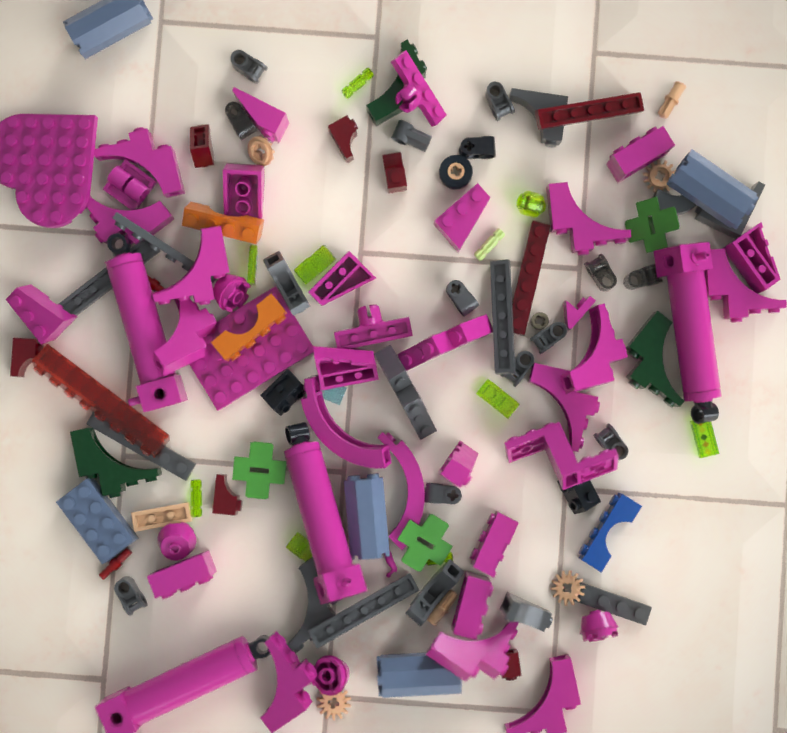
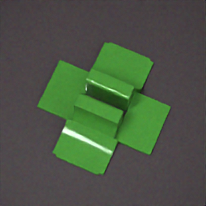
M657 197L637 202L636 207L639 217L625 221L626 230H631V238L628 241L633 243L644 240L646 253L668 248L665 233L678 230L680 227L676 208L673 206L660 210Z
M250 442L249 458L234 456L232 480L247 481L245 497L269 499L270 483L285 484L287 463L286 461L273 460L274 444ZM250 467L269 469V473L250 472Z
M429 514L421 526L409 519L397 539L408 546L401 561L418 572H421L428 559L441 566L453 547L441 539L449 527L448 523L433 514ZM418 536L433 544L434 547L431 549L426 544L417 540Z

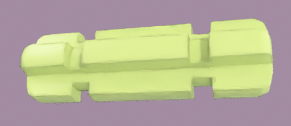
M498 228L493 233V236L491 235L481 245V249L474 253V256L479 261H482L486 253L488 254L498 244V241L505 236V233Z

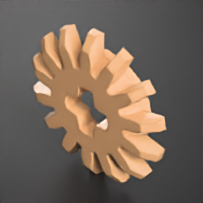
M658 159L657 165L652 162V168L648 166L645 168L649 173H643L644 176L648 177V179L644 180V183L650 182L647 188L649 189L654 186V193L657 191V188L662 191L663 188L670 191L666 183L676 170L671 171L673 165L666 166V160L663 164H660V159ZM657 172L665 175L662 182L659 179H655Z
M570 570L568 575L565 574V571H562V577L556 574L555 576L558 581L552 580L556 587H551V590H556L553 597L559 596L558 603L563 599L565 606H567L568 601H570L571 605H575L573 600L576 599L580 602L581 600L578 598V595L584 596L585 594L580 592V589H585V586H580L583 579H576L579 575L578 573L571 576L572 571ZM564 583L567 585L572 584L571 593L563 591L565 588L563 586Z
M346 690L336 695L321 694L322 698L317 697V700L321 702V704L317 705V708H323L319 713L322 715L326 712V719L332 715L333 720H336L335 715L337 714L342 719L341 712L348 714L345 707H351V704L346 703V701L351 700V697H345L348 691ZM333 697L337 698L336 701L339 702V705H335V708H331V704L328 703Z

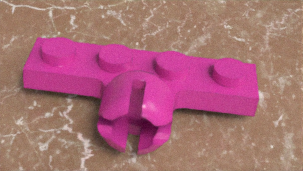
M405 50L391 61V64L404 83V87L396 94L395 103L398 104L402 100L403 103L399 106V109L406 113L413 111L418 106L431 127L436 126L447 114L407 50Z
M375 304L369 305L371 316L367 315L366 306L358 309V327L334 332L337 348L352 349L413 336L409 317L383 321L380 308Z

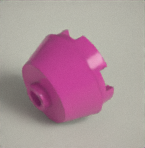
M225 274L226 277L219 278L213 286L214 298L222 310L233 312L235 307L238 306L240 308L245 304L249 297L247 291L251 286L243 277Z
M181 522V524L168 523L159 532L157 543L162 554L167 559L177 561L185 558L194 550L196 536L193 529L184 522Z
M601 610L590 611L589 615L582 617L580 635L583 637V642L588 640L589 642L601 641L610 635L614 638L618 636V625L610 612H601Z
M332 655L323 656L315 663L314 667L318 675L312 682L313 686L316 685L321 694L336 695L340 693L350 676L347 664Z

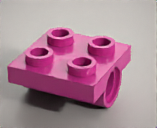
M125 159L120 166H116L110 172L107 178L108 182L103 190L130 210H137L157 182Z

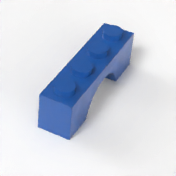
M622 493L613 495L609 502L611 506L607 512L604 511L599 518L600 524L597 528L594 527L589 534V542L587 545L584 544L579 551V559L601 573L612 557L606 546L608 531L617 523H632L642 507Z

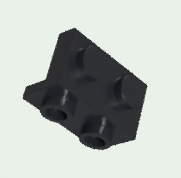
M557 480L560 490L563 492L574 514L586 512L601 502L591 480L565 490L562 489L559 480Z

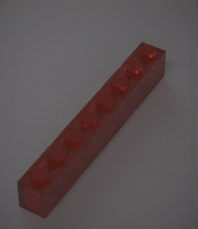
M49 344L32 359L33 370L37 374L48 377V381L56 388L60 386L64 389L63 392L69 398H76L82 408L93 411L94 416L101 422L105 420L110 424L109 427L114 432H121L130 444H137L141 447L140 451L146 456L151 455L155 458L170 441L169 434Z

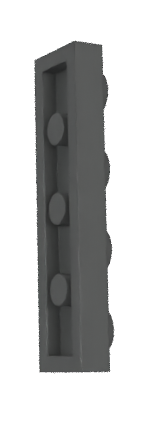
M582 582L580 583V586H585V589H580V592L585 594L584 596L578 595V598L581 600L579 603L610 612V614L645 626L647 625L652 609L651 606Z

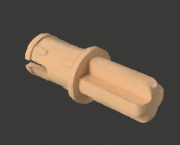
M676 81L670 93L664 97L665 101L658 111L660 117L667 119L674 106L678 105V100L684 89H686L682 82Z
M449 590L441 602H438L427 620L432 625L437 626L442 617L449 613L448 609L458 598V594L453 590Z

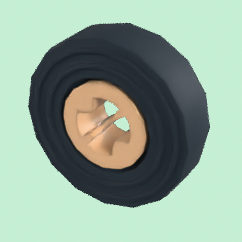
M451 155L445 158L439 168V177L442 183L451 189H461L467 186L473 175L471 163L464 156ZM453 168L461 171L458 177L455 174H451Z

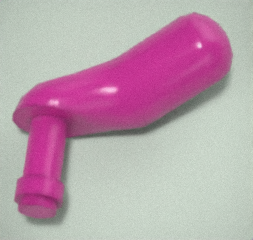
M391 551L388 557L384 553L386 563L391 567L390 572L386 574L388 578L394 572H397V566Z

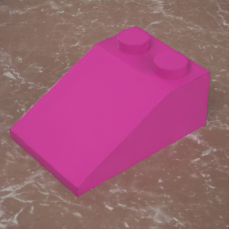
M234 87L232 91L238 103L261 134L264 135L263 138H267L271 143L274 141L279 143L289 125L286 113Z
M226 163L223 168L224 215L236 217L248 215L263 219L264 165Z

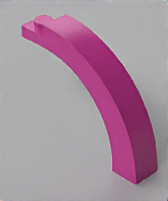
M318 375L304 379V390L307 396L301 399L302 407L312 430L327 448L344 460L363 467L386 468L392 463L388 444L375 445L362 442L344 432L337 425L325 405Z
M382 432L377 438L384 445H389V450L400 462L407 480L408 497L405 511L397 526L388 535L403 550L407 545L397 539L409 519L418 525L420 524L425 499L424 482L419 465L408 446L402 440L396 445L394 443L396 439L389 432L386 434Z

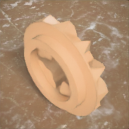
M261 135L253 137L248 143V154L251 160L256 165L267 166L271 164L270 162L274 159L273 153L275 152L271 148L273 143H269L268 139L263 138ZM261 148L265 151V153H262L260 150L257 149Z

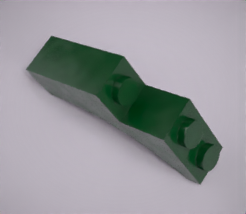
M408 39L401 42V52L407 50L423 78H426L427 67L424 61H420L417 57L418 51L415 45L410 44ZM397 75L393 84L383 95L366 105L367 112L375 126L403 112L399 109L403 101L401 100L398 104L395 103L396 94L404 87V83L399 75Z

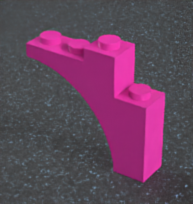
M140 127L134 129V132L129 133V141L123 139L117 141V144H102L95 149L94 156L99 161L126 159L149 171L159 183L166 198L185 194L175 150L172 146L161 145L155 149L151 132L147 128Z
M568 182L548 184L546 187L551 233L556 232V235H563L570 231L572 253H577L578 256L588 255L589 251L594 249V243L596 246H605L607 242L624 244L626 240L631 238V230H620L603 226L584 214L575 203L570 193Z
M90 196L86 206L91 212L89 216L97 224L93 227L97 232L94 235L101 243L104 242L106 244L108 238L117 233L126 236L131 244L137 245L140 242L132 236L133 231L128 228L124 231L115 225L116 221L112 218L116 212L152 235H155L175 219L160 200L142 209L118 210L104 206Z
M221 226L200 229V247L192 267L185 276L172 286L153 292L154 302H158L159 305L168 304L171 299L178 298V301L189 300V296L192 295L194 302H199V305L211 303L210 300H214L210 276H214V279L226 277L225 274L230 273Z
M711 249L713 269L704 270L707 296L710 297V301L722 300L723 297L724 319H730L731 323L742 322V319L749 317V314H760L761 310H768V313H780V309L787 308L786 300L767 298L746 287L730 267L726 249Z
M178 298L174 299L179 312L178 326L172 337L162 347L154 351L153 362L163 376L205 357L207 345L203 338L215 332V325L217 323L215 316L209 313L206 308L199 310L198 305L195 302L193 303L191 299L178 301Z
M605 304L589 309L591 339L585 356L574 369L560 375L566 394L614 381L613 370L609 363L628 357L623 339H615V332L611 326Z
M487 314L458 324L447 331L433 335L397 355L405 370L408 371L442 354L493 333V327Z
M533 363L528 382L547 391L560 405L567 420L572 451L579 452V448L582 449L584 444L583 430H586L588 426L586 415L594 416L599 411L600 402H598V397L578 392L566 394L560 375L569 372V370Z
M509 621L500 633L479 641L459 640L440 632L432 642L426 655L465 682L470 677L475 678L479 670L495 679L499 675L503 676L508 669L507 662L510 658L506 655L510 648L508 643L510 639L513 640L518 632L516 627L519 622L513 621L512 623Z
M277 631L264 642L273 657L277 671V689L274 700L260 717L271 733L308 709L313 701L303 688L312 683L318 675L314 665L309 663L307 659H304L302 662L298 660L296 653L289 648L284 637Z
M568 654L549 658L550 674L544 694L527 714L517 720L504 724L506 733H540L542 729H545L546 733L567 732L562 709L572 710L577 708V705H581L571 657Z

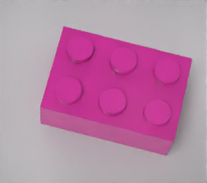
M655 126L648 130L642 138L638 136L631 140L630 144L625 148L621 146L613 151L606 165L617 183L665 156L675 144L664 126L658 129Z
M207 550L159 569L148 575L147 578L155 599L161 597L163 600L173 596V594L177 593L178 589H180V592L191 589L196 582L201 585L210 581L217 570L210 551Z
M469 571L465 572L451 625L453 634L473 640L477 639V635L481 636L483 630L482 616H486L488 611L487 597H491L493 585L488 576Z

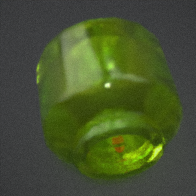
M525 191L519 195L516 207L520 214L536 218L545 211L546 202L542 194Z

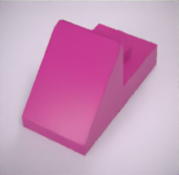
M591 296L586 299L583 297L576 304L578 309L566 300L563 302L564 321L567 331L575 326L595 303V299Z

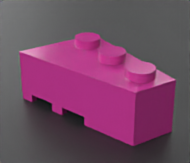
M478 183L434 221V226L458 253L490 200V196Z
M762 222L723 247L748 285L757 294L767 290L781 280L774 258L771 257L768 249V240H765L762 232Z
M348 251L308 293L323 306L376 279V277Z
M32 284L17 287L6 298V301L40 344L56 340L77 318L76 315L64 310L62 305L51 301L49 296Z
M313 346L322 390L379 380L373 351Z
M459 441L438 472L459 488L462 485L466 487L472 478L470 474L479 453L462 441Z
M498 511L495 514L491 513L487 521L489 526L486 532L482 531L478 539L480 544L477 549H473L469 557L472 559L471 564L474 568L495 578L497 573L495 569L499 561L503 560V553L507 545L510 544L519 524L516 520Z

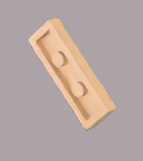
M190 502L131 513L134 532L164 527L168 523L193 521Z

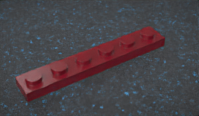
M641 92L537 109L534 112L538 130L641 113L644 111Z
M537 221L531 222L512 302L514 334L525 336L551 227L549 224Z

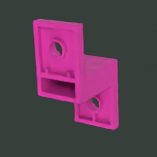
M560 422L548 423L541 429L530 430L525 435L520 437L514 436L504 442L506 457L509 463L545 450L563 490L610 473L618 468L619 455L616 449H606L597 456H587L581 459L580 462H577Z

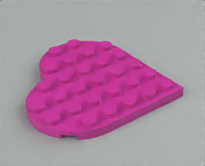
M17 114L0 122V183L16 190L18 207L22 214L32 223L44 228H60L72 223V220L79 213L82 214L86 208L91 191L98 123L97 116Z

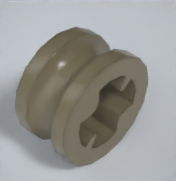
M538 312L531 318V325L537 330L544 329L549 323L548 316L543 312ZM536 316H539V318H544L545 321L542 322L544 323L543 326H541L540 324H535V321L537 320Z

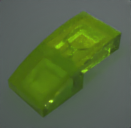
M322 245L315 253L298 265L294 271L305 284H308L337 259L325 245Z
M489 379L485 381L476 393L507 419L510 418L520 405Z
M297 532L286 548L299 559L307 562L312 557L308 538Z

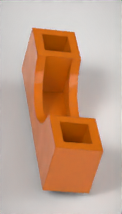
M190 202L184 207L182 226L197 230L221 226L223 236L257 244L260 240L264 219L248 215L238 217L222 215L211 210L207 205Z
M272 293L256 305L258 319L250 331L243 334H233L225 330L211 342L225 361L231 360L233 362L241 356L240 352L245 347L247 349L251 348L256 343L255 339L260 335L264 337L271 331L270 327L275 323L278 325L286 319L287 311Z

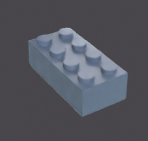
M94 478L85 479L56 501L102 564L110 561L139 539L109 497L102 495L101 487Z

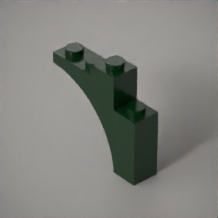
M656 311L653 312L626 346L631 357L636 360L640 359L626 378L630 380L628 383L635 389H645L648 385V389L655 395H661L664 398V403L671 408L673 406L681 407L685 401L671 386L663 364V345L666 334L673 322L661 312Z
M94 428L70 432L79 477L85 476L86 479H92L99 476L103 496L109 495V498L119 497L121 492L126 491L125 483L127 487L137 485L138 480L145 479L147 483L156 481L157 476L162 475L161 468H136L115 459L101 445Z

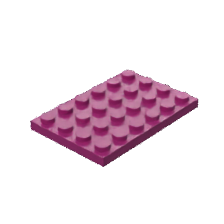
M275 286L217 321L215 332L203 338L207 345L205 357L189 365L217 411L314 353L312 343L296 317L292 315L285 299ZM272 293L287 311L286 319L278 325L276 323L270 327L271 331L264 337L260 335L255 339L256 343L251 348L247 349L245 347L240 352L241 356L233 362L231 360L225 361L211 342L225 330L233 334H243L250 331L258 319L256 305Z

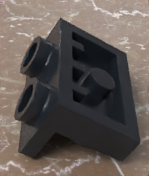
M287 369L260 396L281 416L288 412L291 406L301 399L306 392L304 385Z

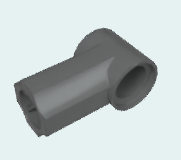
M399 120L391 138L399 144H408L426 152L432 136L415 129L412 124L406 121Z

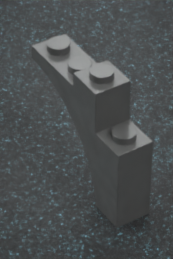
M389 345L374 353L419 439L421 440L436 432L437 430L421 397L392 346Z
M313 556L299 567L307 587L308 608L302 627L287 643L289 648L295 653L304 647L303 643L308 639L312 641L307 630L336 615L329 604L334 605L339 601L336 600L320 605L313 580L314 577L318 576Z

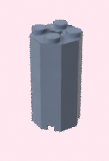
M101 0L63 21L73 43L80 48L78 51L84 59H87L151 24L154 18L143 0Z
M693 149L684 157L676 168L675 174H672L666 183L717 220L734 229H737L742 223V218L745 214L749 215L755 207L754 204L758 200L757 193Z
M379 473L367 474V478H360V475L348 476V480H344L352 560H355V556H358V560L382 558L383 553H386V557L390 556L383 477H379Z
M427 652L377 656L379 697L462 694L461 678L427 656Z

